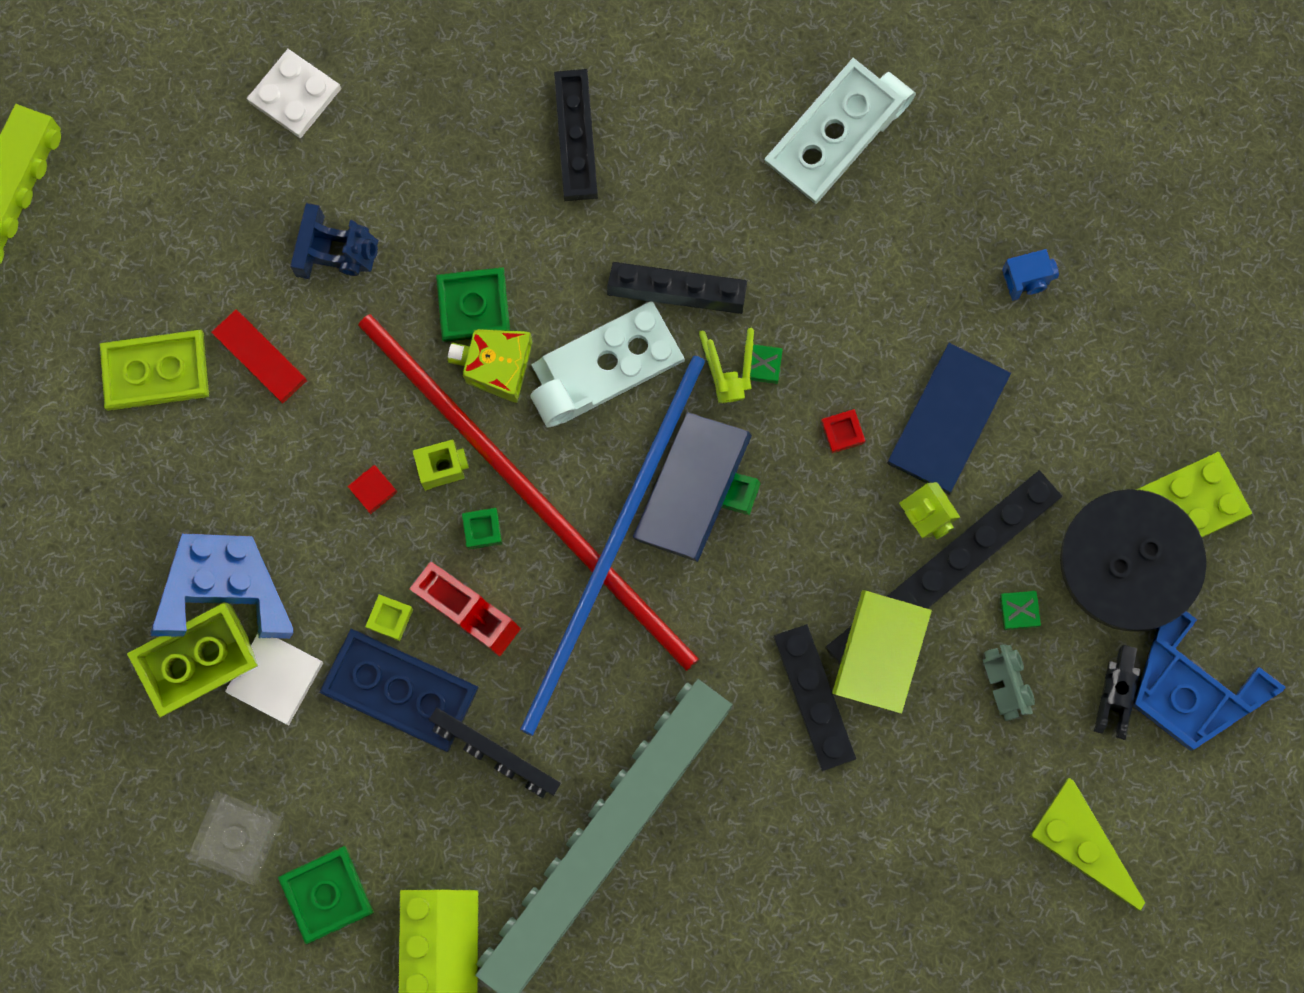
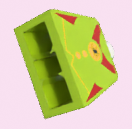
M475 330L470 346L451 343L448 363L465 366L463 377L466 384L517 403L533 343L531 334L524 331Z

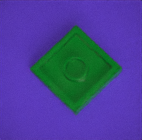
M504 267L436 275L443 342L472 339L474 331L478 329L511 331Z
M346 846L278 877L306 945L374 914Z

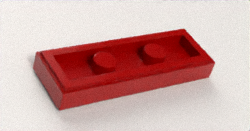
M237 309L211 332L282 404L307 382V379Z

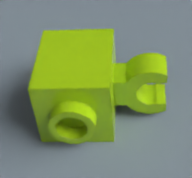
M937 482L925 484L899 503L909 521L915 526L922 538L934 535L936 539L945 536L954 529L952 523L960 518Z

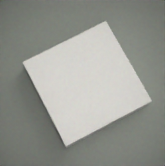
M257 634L251 647L258 667L231 680L225 692L289 725L323 662L278 638H258Z

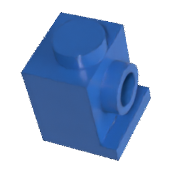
M1047 249L1007 259L1002 269L1012 301L1018 300L1023 291H1027L1028 295L1040 293L1047 289V285L1050 284L1051 280L1059 278L1057 264L1054 259L1049 258Z

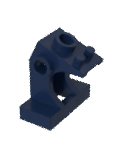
M306 203L290 266L295 276L310 279L313 264L339 268L341 273L350 276H358L359 272H371L374 259L377 256L379 240L369 233V229L358 225L353 220H350L348 230H337L323 226L325 216L320 206ZM332 241L346 243V246L343 247V255L329 254Z

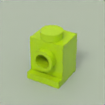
M454 440L413 450L419 478L425 491L433 487L465 479L463 470L469 468L464 448L457 450ZM443 461L450 463L449 469L438 471L439 463Z

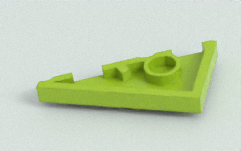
M1068 778L1030 837L1130 906L1141 911L1145 904L1144 899L1077 785L1071 778Z

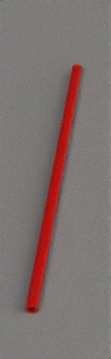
M371 314L365 316L358 324L365 334L593 573L600 558L599 553ZM611 567L603 584L683 669L688 671L692 665L698 662L699 658Z

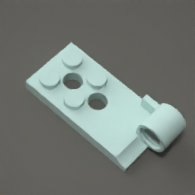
M852 58L764 159L765 163L812 202L817 204L880 131L883 132L893 120L897 119L913 101L916 93L892 73L887 72L879 79L856 59ZM838 123L844 128L843 135L837 139L827 137L825 129L830 124ZM809 149H817L822 153V158L816 164H808L803 160L804 153Z
M650 301L542 356L538 361L531 364L542 385L535 389L530 397L546 427H554L684 362L685 358L655 304ZM641 338L647 342L648 348L643 354L636 355L630 352L628 345L633 339ZM604 354H613L618 360L616 367L611 370L600 368L598 365L599 358Z

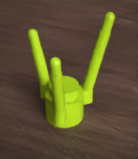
M748 328L742 378H738V372H722L713 340H708L706 332L700 331L699 335L715 383L718 403L744 400V391L752 389L750 371L754 329Z

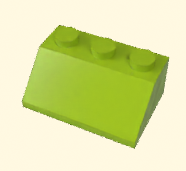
M224 602L186 622L187 631L184 637L159 636L127 653L160 718L258 667L248 635L231 604Z
M400 890L399 993H478V977L475 976L478 973V966L476 965L478 962V890Z

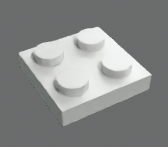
M287 49L247 97V100L251 105L301 139L341 90V86Z

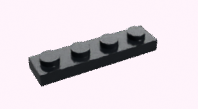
M588 70L555 71L564 201L598 199Z
M613 262L607 285V295L743 314L748 280Z
M808 624L774 635L773 638L821 771L823 772L856 760Z
M436 707L429 721L435 725L432 729L434 733L449 742L454 736L466 743L462 750L480 761L484 755L497 762L494 769L506 777L513 779L516 774L528 781L525 788L537 796L544 798L546 793L554 796L561 784L559 781Z

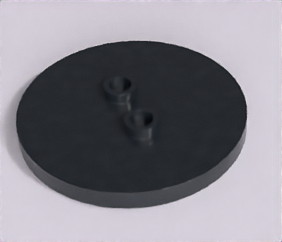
M1126 489L1104 494L1081 509L1068 526L1064 535L1060 552V564L1066 588L1076 604L1087 615L1097 622L1117 630L1141 632L1154 630L1171 623L1194 603L1205 579L1206 551L1196 525L1177 504L1153 492Z

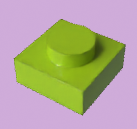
M379 594L365 627L368 630L400 642L413 608Z

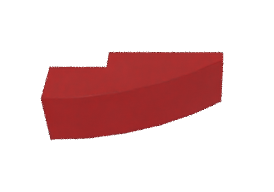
M433 562L427 565L410 587V590L499 657L521 630L510 617L489 604L479 594Z

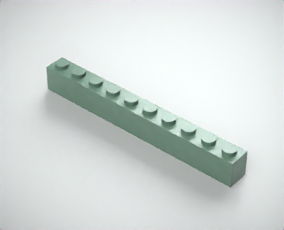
M697 679L693 686L688 682L684 685L675 698L679 702L678 706L672 714L665 711L654 726V729L658 731L650 743L644 740L632 755L636 762L628 772L622 769L610 785L614 791L606 801L600 798L591 809L588 816L592 820L583 831L581 828H578L566 843V846L570 848L568 853L562 860L556 857L544 873L548 878L540 890L533 887L521 904L526 909L517 920L511 917L499 933L503 937L502 941L495 950L489 947L476 963L481 969L475 976L497 993H521L731 711L733 704L701 680Z

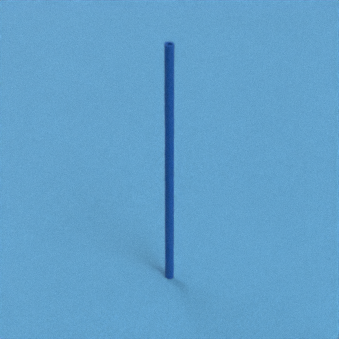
M693 356L520 728V731L533 736L704 366L705 360L699 356Z

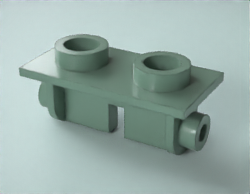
M1003 644L1000 645L1001 654H999L998 648L985 651L986 659L983 660V664L990 684L1003 681L1005 687L993 691L999 714L1004 715L1005 721L1019 718L1018 710H1021L1022 715L1033 714L1031 706L1035 705V699L1030 686L1023 684L1019 671L1024 670V665L1018 650H1012L1011 645Z

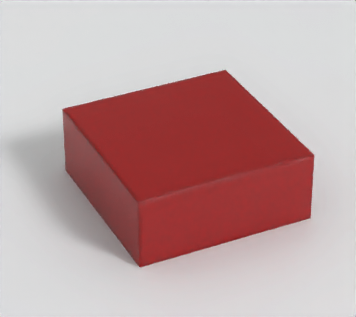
M855 409L821 420L832 454L865 444L866 440Z
M375 464L347 486L370 514L398 493Z

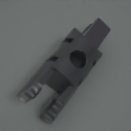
M1122 645L1118 651L1116 662H1108L1094 732L1103 734L1108 724L1109 710L1120 712L1116 726V738L1126 740L1140 669L1134 667L1137 648ZM1115 686L1121 687L1124 695L1118 694Z

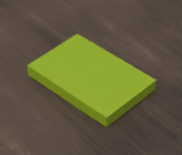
M202 330L100 343L104 407L107 411L209 397L204 333Z
M862 590L832 693L902 714L932 610Z

